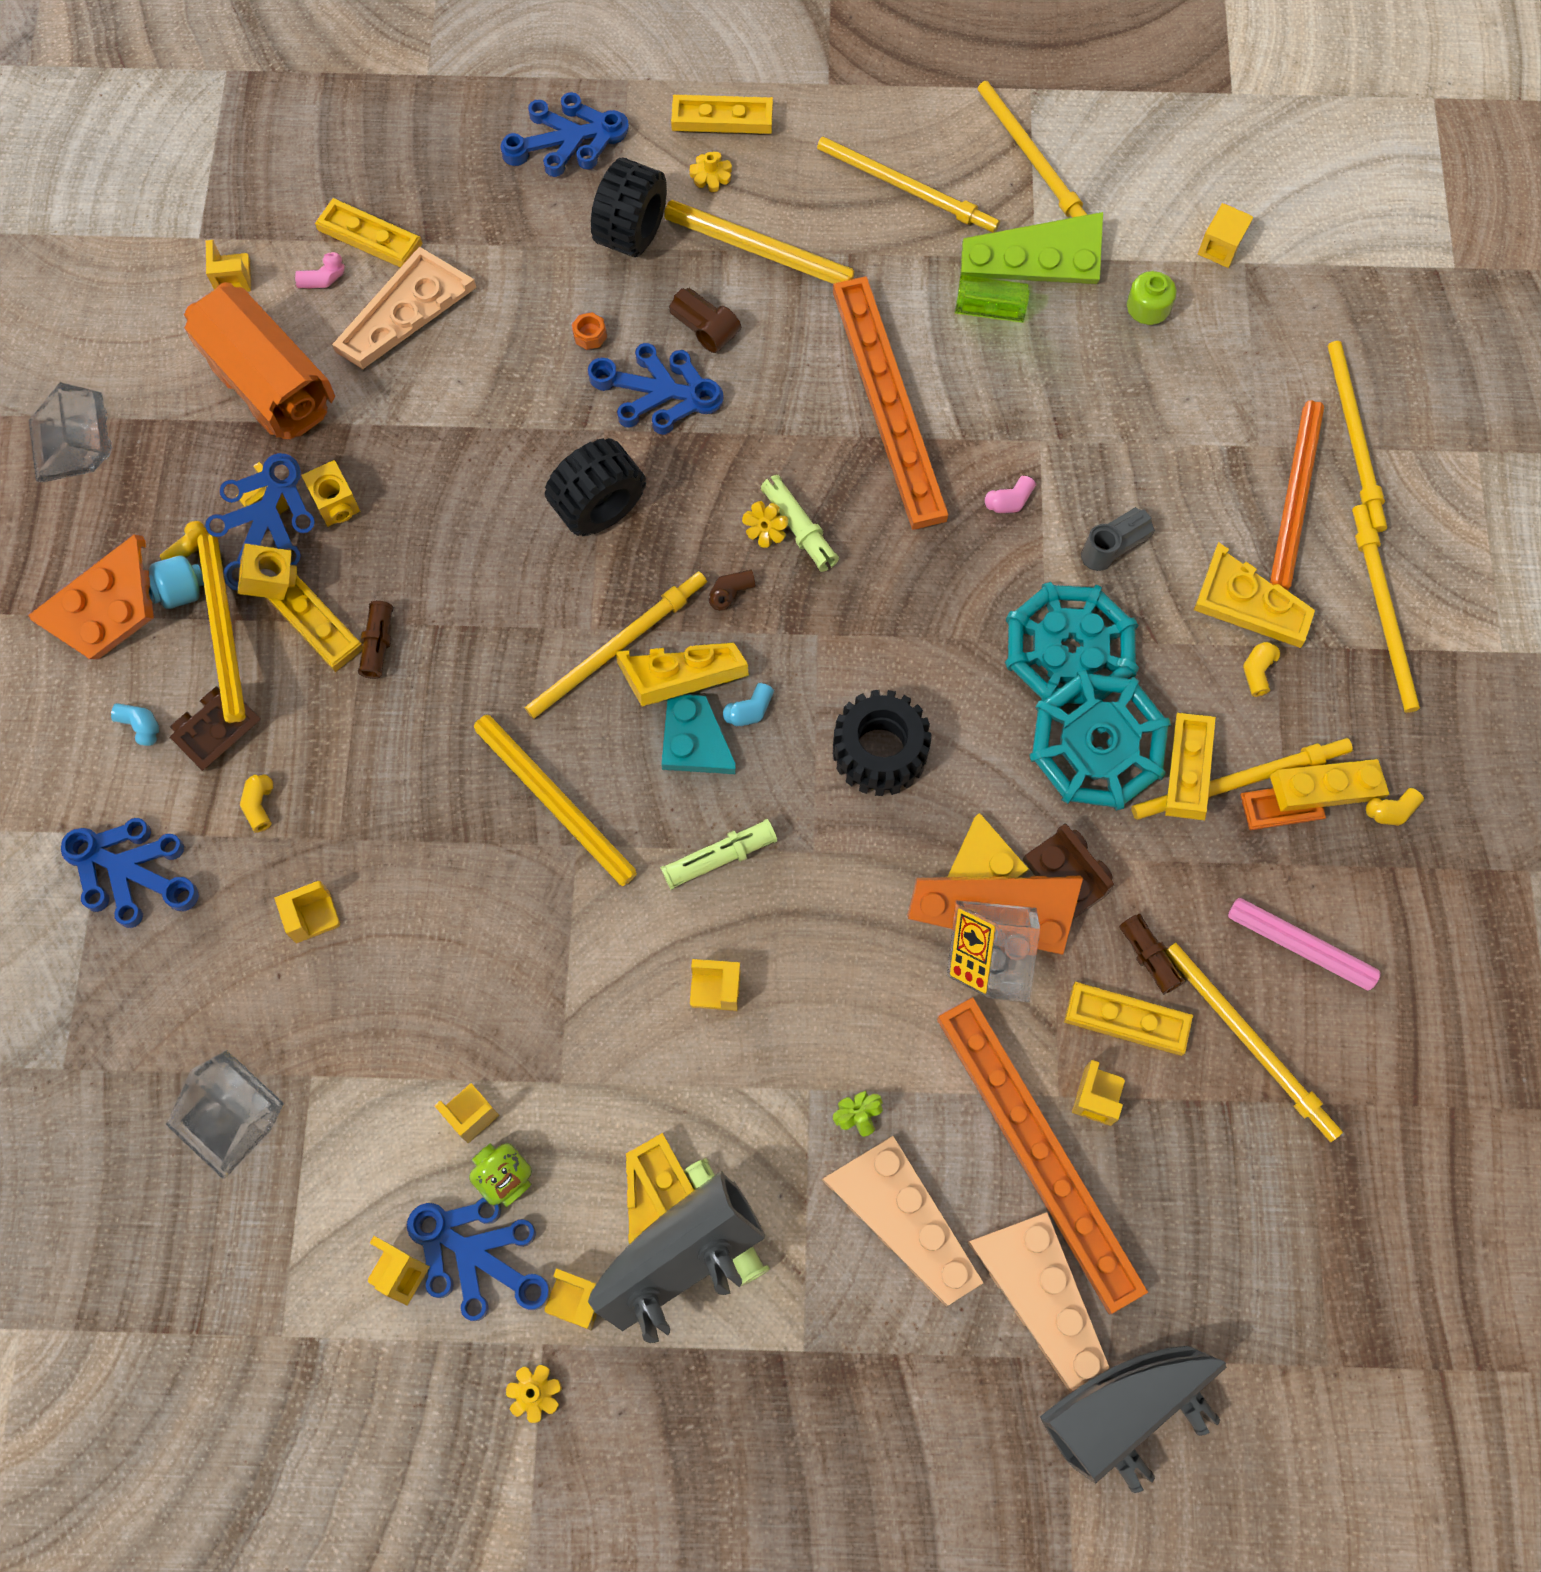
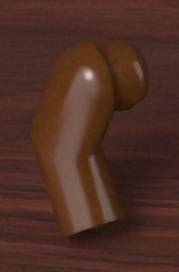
M752 569L720 576L709 593L710 606L718 611L725 610L731 605L738 591L755 588Z

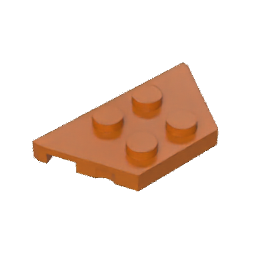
M132 535L28 615L30 620L87 658L100 659L154 619L152 600L149 597V571L143 570L141 548H146L144 537Z

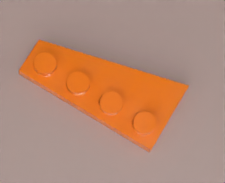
M1081 876L916 878L907 917L911 920L955 930L957 913L960 908L994 925V939L1063 955L1083 878Z

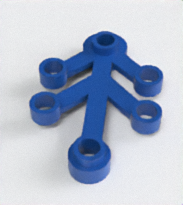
M569 92L561 98L562 111L567 116H578L589 122V124L578 125L549 111L548 104L545 101L534 100L528 106L531 121L536 124L543 123L557 131L526 138L516 133H510L501 142L502 157L508 165L519 166L527 161L530 151L561 145L557 152L549 153L544 157L545 172L549 176L557 177L562 175L565 171L566 163L576 150L578 165L583 169H592L597 165V158L608 143L616 144L625 138L629 130L628 119L619 111L610 110L601 113L581 104V98L578 94ZM595 137L590 145L579 147L584 139ZM584 156H592L588 159L583 158ZM553 163H558L557 166H550Z
M649 343L640 344L636 348L635 354L637 364L647 368L654 379L618 372L614 362L608 358H597L588 366L589 381L598 390L605 391L612 388V386L649 393L632 403L626 402L619 406L617 410L618 420L624 427L629 428L637 425L640 415L672 398L684 401L668 410L661 409L653 414L652 426L658 434L665 435L673 430L674 422L695 411L701 414H710L717 411L723 404L724 396L721 387L711 379H702L691 364L690 355L684 350H676L670 355V369L677 375H683L689 386L675 383L657 357L656 348ZM644 353H649L652 355L649 358L641 357V355ZM678 360H684L686 362L683 365L675 364V362ZM600 376H608L605 379H599ZM705 396L711 398L709 400H701V398ZM627 412L634 414L630 418L623 417V414ZM661 419H666L669 421L665 425H660L657 423Z
M274 454L264 462L262 472L238 481L227 480L220 486L221 497L231 503L239 501L246 492L267 486L261 501L225 515L214 514L206 520V530L214 537H221L229 529L253 520L238 559L230 562L223 571L226 585L233 590H238L239 581L233 578L232 573L235 568H240L244 545L260 546L267 527L278 549L285 550L289 548L296 552V560L291 562L290 565H297L300 561V550L295 545H292L276 508L281 493H283L293 513V528L300 533H307L314 527L315 519L310 512L306 511L296 487L301 477L300 466L288 454ZM278 465H285L289 469V476L286 479L281 480L275 476L274 471ZM228 484H234L238 487L239 494L236 498L226 496L224 489ZM301 514L307 515L310 518V526L306 529H302L296 524V518ZM215 518L221 519L225 524L224 530L220 533L214 532L211 529V521Z
M132 818L125 825L98 834L87 828L71 830L62 839L61 854L69 864L77 866L83 889L81 902L93 912L104 910L109 903L108 893L98 885L95 863L108 870L117 907L114 912L115 919L122 926L133 928L140 924L143 913L133 902L128 879L161 894L165 903L176 911H187L197 903L199 892L189 879L175 877L168 880L138 866V864L162 856L168 860L179 858L184 852L183 842L174 834H165L158 841L116 855L105 850V848L126 840H130L134 844H142L150 838V826L140 818ZM143 826V830L139 835L132 836V831L135 827ZM169 842H176V846L172 851L165 852V847ZM88 843V848L83 853L78 854L79 847L82 844ZM183 891H189L188 898L183 902H178L179 894ZM100 893L99 901L95 904H90L91 896ZM129 909H134L133 917L124 921V913Z
M484 1198L478 1200L474 1205L445 1211L437 1204L425 1203L419 1205L411 1212L407 1221L408 1234L415 1243L423 1246L426 1265L430 1266L426 1280L427 1292L435 1298H445L453 1290V1279L444 1272L441 1244L455 1252L463 1294L461 1313L466 1319L480 1321L487 1315L489 1309L487 1300L480 1293L476 1266L514 1290L517 1303L525 1309L538 1310L549 1301L551 1290L548 1282L543 1277L536 1274L523 1276L486 1252V1250L510 1244H516L521 1247L530 1245L535 1239L536 1231L529 1221L520 1219L513 1222L509 1227L464 1238L451 1228L477 1220L484 1224H492L501 1215L500 1205H494L495 1212L490 1218H482L480 1214L482 1206L488 1203ZM433 1217L436 1220V1228L430 1233H425L422 1229V1224L425 1219ZM521 1225H526L530 1230L528 1238L523 1241L517 1240L515 1237L516 1229ZM438 1277H444L447 1281L446 1289L441 1293H436L433 1290V1282ZM531 1285H538L541 1288V1296L536 1301H530L526 1296V1291ZM478 1299L482 1304V1310L478 1315L471 1316L467 1310L468 1304L472 1300Z

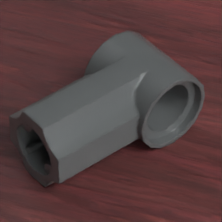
M1135 507L1108 524L1096 525L1091 529L1081 552V559L1084 565L1095 571H1102L1110 567L1115 558L1154 534L1155 529L1152 524V518L1144 509L1140 510ZM1096 545L1102 546V547H1104L1106 550H1103V549L1099 548V547L1096 546Z

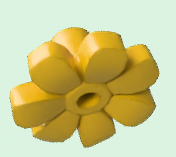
M707 152L705 155L701 154L696 157V164L690 165L689 175L694 179V184L697 187L703 188L708 184L709 192L719 191V182L724 185L730 182L732 165L729 160L722 161L721 153Z
M762 501L752 504V512L746 511L742 517L743 524L750 526L746 530L748 537L753 540L759 536L758 545L763 548H768L772 544V540L775 543L782 542L786 537V533L783 530L788 526L787 516H780L779 506L775 503H770L767 507H765Z
M538 1365L534 1374H532L527 1366L517 1370L516 1377L519 1383H509L506 1387V1396L516 1399L510 1406V1411L514 1416L520 1417L527 1412V1420L530 1423H538L542 1419V1410L548 1414H554L557 1411L559 1403L552 1398V1395L560 1393L562 1387L557 1379L548 1381L550 1375L548 1367ZM532 1389L535 1392V1395L533 1397L530 1396V1392Z

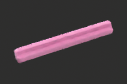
M1242 898L1236 899L1229 910L1228 917L1233 921L1365 990L1374 988L1380 978L1381 972L1375 967Z

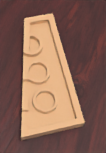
M419 247L332 344L337 354L364 369L476 288L475 280Z
M894 1136L822 1179L848 1205L847 1207L859 1219L861 1218L878 1238L907 1265L914 1275L946 1307L983 1284L977 1271Z
M1047 1212L968 1242L975 1255H978L989 1271V1275L997 1287L1002 1290L1015 1309L1014 1311L1023 1325H1026L1037 1341L1038 1347L1070 1393L1110 1369Z

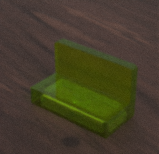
M962 275L959 281L955 314L1024 323L1030 290H1028L1029 286L1025 283Z

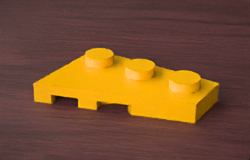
M1218 542L1194 611L1301 648L1305 643L1315 610L1279 584L1272 585L1256 573L1257 569L1248 562L1243 564L1228 554L1229 549Z
M735 643L689 646L685 649V652L664 653V648L650 649V655L630 656L629 650L616 651L617 664L641 706L659 703L666 699L749 676L748 663Z

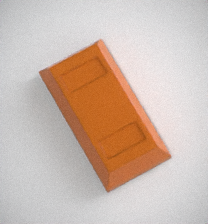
M1274 788L1240 794L1249 830L1326 819L1323 807L1281 812Z

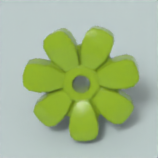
M863 1091L855 1095L854 1101L850 1097L842 1099L838 1103L839 1110L833 1114V1121L843 1130H848L856 1125L861 1136L871 1135L875 1131L871 1117L880 1115L883 1111L881 1096L878 1094L868 1096L867 1092Z

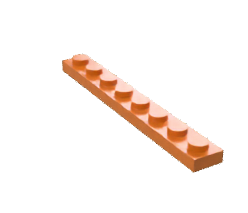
M867 276L834 283L833 295L911 528L916 530L947 522L948 512Z
M972 997L939 1015L937 1018L939 1025L1108 1314H1113L1147 1294V1289L974 998Z

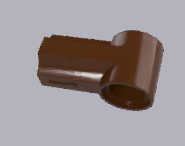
M690 287L687 289L681 288L674 295V299L669 305L670 314L694 331L701 345L711 353L720 351L741 331L742 327L739 319L729 308L725 306L716 308Z

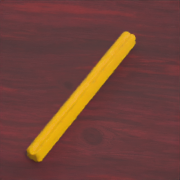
M670 200L665 207L664 218L666 220L834 284L854 279V270L852 268L683 203Z
M201 534L197 541L224 720L228 723L242 722L246 718L218 537L210 534Z
M483 715L474 724V729L491 749L619 885L625 886L630 883L637 874L635 868L490 715Z

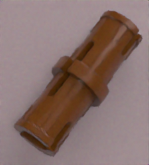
M376 600L369 603L366 630L361 633L360 642L363 644L358 674L365 678L379 679L383 675L385 651L391 644V636L388 633L394 609L393 605L385 601Z
M1141 914L1130 917L1119 926V929L1129 940L1138 955L1136 960L1139 965L1146 967L1163 995L1175 990L1185 982L1166 954L1167 947L1163 942H1158Z

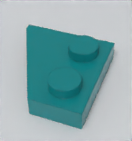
M680 695L667 699L662 770L736 774V763L706 696Z

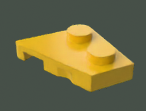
M979 813L975 816L948 877L1021 878L1027 874L1028 868Z
M663 1133L626 1153L629 1244L660 1216L694 1191Z

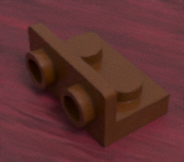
M217 686L200 700L204 707L193 717L187 711L170 726L174 731L169 737L171 741L201 771L207 768L261 720L244 702L246 718L242 722H226L223 715L220 689Z
M1064 823L1058 828L1056 834L1027 853L1023 861L1035 876H1081L1083 878L1073 919H1075L1106 897L1113 888L1114 883L1109 868L1102 861H1096L1087 850L1088 844L1081 833L1075 829L1071 830Z

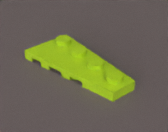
M1103 212L963 238L960 277L1098 284L1101 266Z

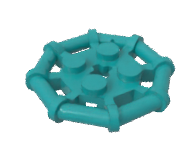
M1052 582L1042 584V589L1017 610L1010 611L1006 617L1008 624V659L1005 661V665L1009 671H1014L1041 698V701L1046 700L1060 689L1058 688L1059 682L1068 683L1077 676L1079 671L1086 670L1089 674H1095L1105 667L1113 672L1109 676L1128 679L1135 677L1139 670L1136 664V629L1139 625L1135 618H1130L1097 584L1094 587L1053 585ZM1059 600L1083 601L1086 603L1084 609L1061 608ZM1046 605L1049 613L1045 615L1040 623L1037 624L1029 619ZM1095 606H1097L1114 623V625L1107 628L1104 625L1103 619L1099 615L1092 613L1094 611ZM1023 634L1033 636L1032 652H1023ZM1120 637L1121 658L1110 655V640ZM1067 639H1074L1080 644V647H1077L1075 653H1071L1068 646L1062 645L1061 642H1065ZM1036 664L1041 667L1042 665L1048 671L1047 675L1050 677L1048 683L1030 666ZM1094 690L1095 699L1101 701L1112 693ZM1079 693L1067 703L1084 704L1085 702L1081 693Z
M1086 670L1077 672L1075 678L1046 700L1038 701L1035 707L1038 712L1033 751L1029 756L1031 762H1035L1060 793L1062 796L1061 801L1067 804L1071 801L1114 807L1117 811L1124 809V804L1157 779L1162 780L1166 774L1164 770L1168 727L1172 726L1170 718L1163 716L1138 684L1139 680L1135 677L1126 679L1089 674ZM1094 690L1121 694L1117 702H1103L1095 699ZM1081 693L1085 702L1083 705L1069 715L1060 709V707ZM1130 699L1147 719V722L1139 724L1127 709L1126 704ZM1052 720L1063 724L1060 735L1061 743L1060 745L1049 747ZM1096 730L1100 734L1106 731L1110 735V738L1106 741L1109 746L1108 749L1104 750L1101 746L1097 748L1091 743L1094 739L1091 734L1093 731ZM1152 733L1148 759L1140 756L1139 744L1142 734ZM1059 755L1065 757L1076 771L1071 781L1068 780L1052 758ZM1134 764L1142 772L1121 787L1117 776ZM1085 777L1093 780L1104 779L1107 780L1108 791L1082 788L1080 786Z

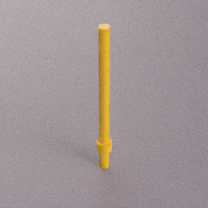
M983 81L977 88L978 92L1058 198V205L1064 214L1072 218L1087 215L1082 208L1083 202L1076 192H1070L988 81Z
M824 136L818 142V150L956 215V220L967 225L973 223L992 233L996 232L1000 225V220L979 211L977 205L967 200L960 202Z
M1333 341L1327 347L1362 490L1359 493L1361 502L1367 505L1373 529H1376L1378 533L1383 532L1388 527L1382 507L1385 503L1382 487L1376 483L1342 342Z
M1357 505L1352 508L1358 531L1355 535L1357 547L1364 554L1404 712H1415L1420 709L1378 550V547L1381 546L1378 531L1372 527L1367 505Z
M698 571L679 587L672 586L661 595V601L524 707L527 713L535 719L614 657L616 651L623 650L671 611L676 613L687 604V598L707 583L704 575Z
M1345 738L1322 746L1316 743L1303 747L1300 753L1211 780L1208 798L1269 779L1270 775L1276 770L1325 765L1326 760L1351 753L1353 751L1351 741ZM1167 795L1132 805L1131 809L1134 818L1139 820L1165 812Z
M1177 943L1170 946L1166 954L1173 964L1296 1103L1293 1107L1304 1119L1308 1117L1330 1143L1338 1138L1343 1131L1322 1109L1321 1106L1324 1103L1313 1091L1307 1092Z

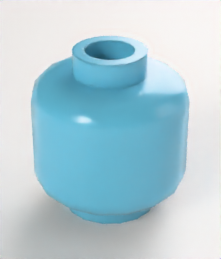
M176 556L155 562L149 567V595L154 604L160 603L164 608L172 609L198 600L200 596L199 587L204 585L202 571L198 564L191 565L186 557Z

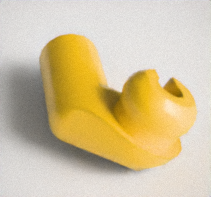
M200 521L189 522L184 528L185 535L160 554L161 560L176 556L187 558L197 551V538L201 534H209L206 528H204L203 523Z
M1270 642L1256 645L1243 665L1253 697L1263 696L1271 691L1265 671L1274 661L1279 660L1280 650Z
M254 774L245 781L240 801V807L254 833L265 831L272 824L262 806L263 795H269L274 788L272 779L266 774L259 776Z
M1408 788L1398 801L1373 798L1366 806V814L1368 817L1374 818L1377 823L1399 826L1409 819L1424 801V797L1418 790Z

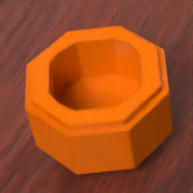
M593 312L579 315L572 323L575 343L586 350L599 348L607 338L604 319Z

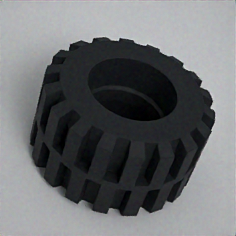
M624 157L616 159L604 174L594 198L591 212V234L593 241L636 258L641 255L654 239L663 217L667 197L665 174Z
M602 438L583 445L567 456L550 475L551 478L546 483L544 494L549 504L574 535L589 536L616 524L632 510L643 495V490L646 487V477L618 441L611 438L606 440Z
M873 690L869 698H866L862 693L856 696L855 705L848 702L844 706L843 715L839 714L836 720L832 753L833 760L837 761L836 769L840 775L846 773V783L851 787L855 783L860 784L859 791L867 794L868 789L875 790V796H883L884 790L890 789L891 795L900 793L901 785L907 789L913 785L915 777L919 778L921 776L924 765L927 762L931 744V732H928L930 727L928 718H921L923 710L918 704L914 707L910 706L911 698L903 695L902 699L896 698V691L888 690L886 696L880 695V690ZM886 730L896 735L904 748L893 756L879 757L867 752L860 744L859 739L867 732Z

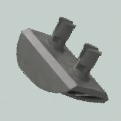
M720 1171L645 1229L615 1259L590 1293L588 1303L594 1312L621 1331L639 1322L643 1340L647 1343L659 1342L657 1328L666 1335L670 1333V1326L665 1319L661 1308L662 1305L708 1275L712 1278L717 1294H731L727 1278L740 1287L742 1278L737 1272L733 1259L765 1238V1233L735 1181H731L723 1171Z
M1190 1346L1166 1348L1143 1354L1116 1365L1089 1380L1041 1415L1040 1418L1053 1442L1072 1468L1096 1484L1116 1467L1128 1484L1131 1492L1139 1493L1144 1489L1134 1470L1150 1482L1154 1481L1155 1475L1146 1466L1135 1448L1179 1409H1181L1199 1436L1210 1433L1201 1414L1206 1420L1216 1425L1220 1423L1219 1416L1214 1413L1200 1391L1227 1368L1226 1362Z

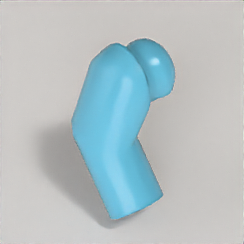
M758 683L750 700L729 703L723 709L724 720L734 726L758 723L764 717L774 694V689L769 685Z
M114 704L111 711L113 722L131 725L136 732L135 741L139 745L151 746L156 743V733H159V725L150 710L125 704Z

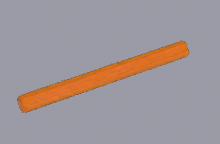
M1313 400L1307 401L1302 409L1270 579L1272 585L1279 584L1287 591L1292 586L1324 412L1323 403Z

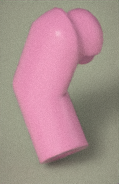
M335 252L325 254L323 258L324 266L319 270L296 271L295 281L297 288L329 287L344 273L345 265L342 263L341 255Z
M1021 476L1013 489H999L988 492L985 497V505L989 510H993L996 513L1019 512L1034 490L1036 483L1028 476Z

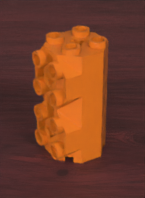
M224 282L208 295L187 307L184 313L187 319L184 329L191 342L206 358L211 370L227 388L234 389L246 402L252 415L270 435H275L277 438L281 437L282 439H293L303 435L324 419L328 408L326 401L328 400L332 404L335 398L329 380L244 288L234 287L231 283Z

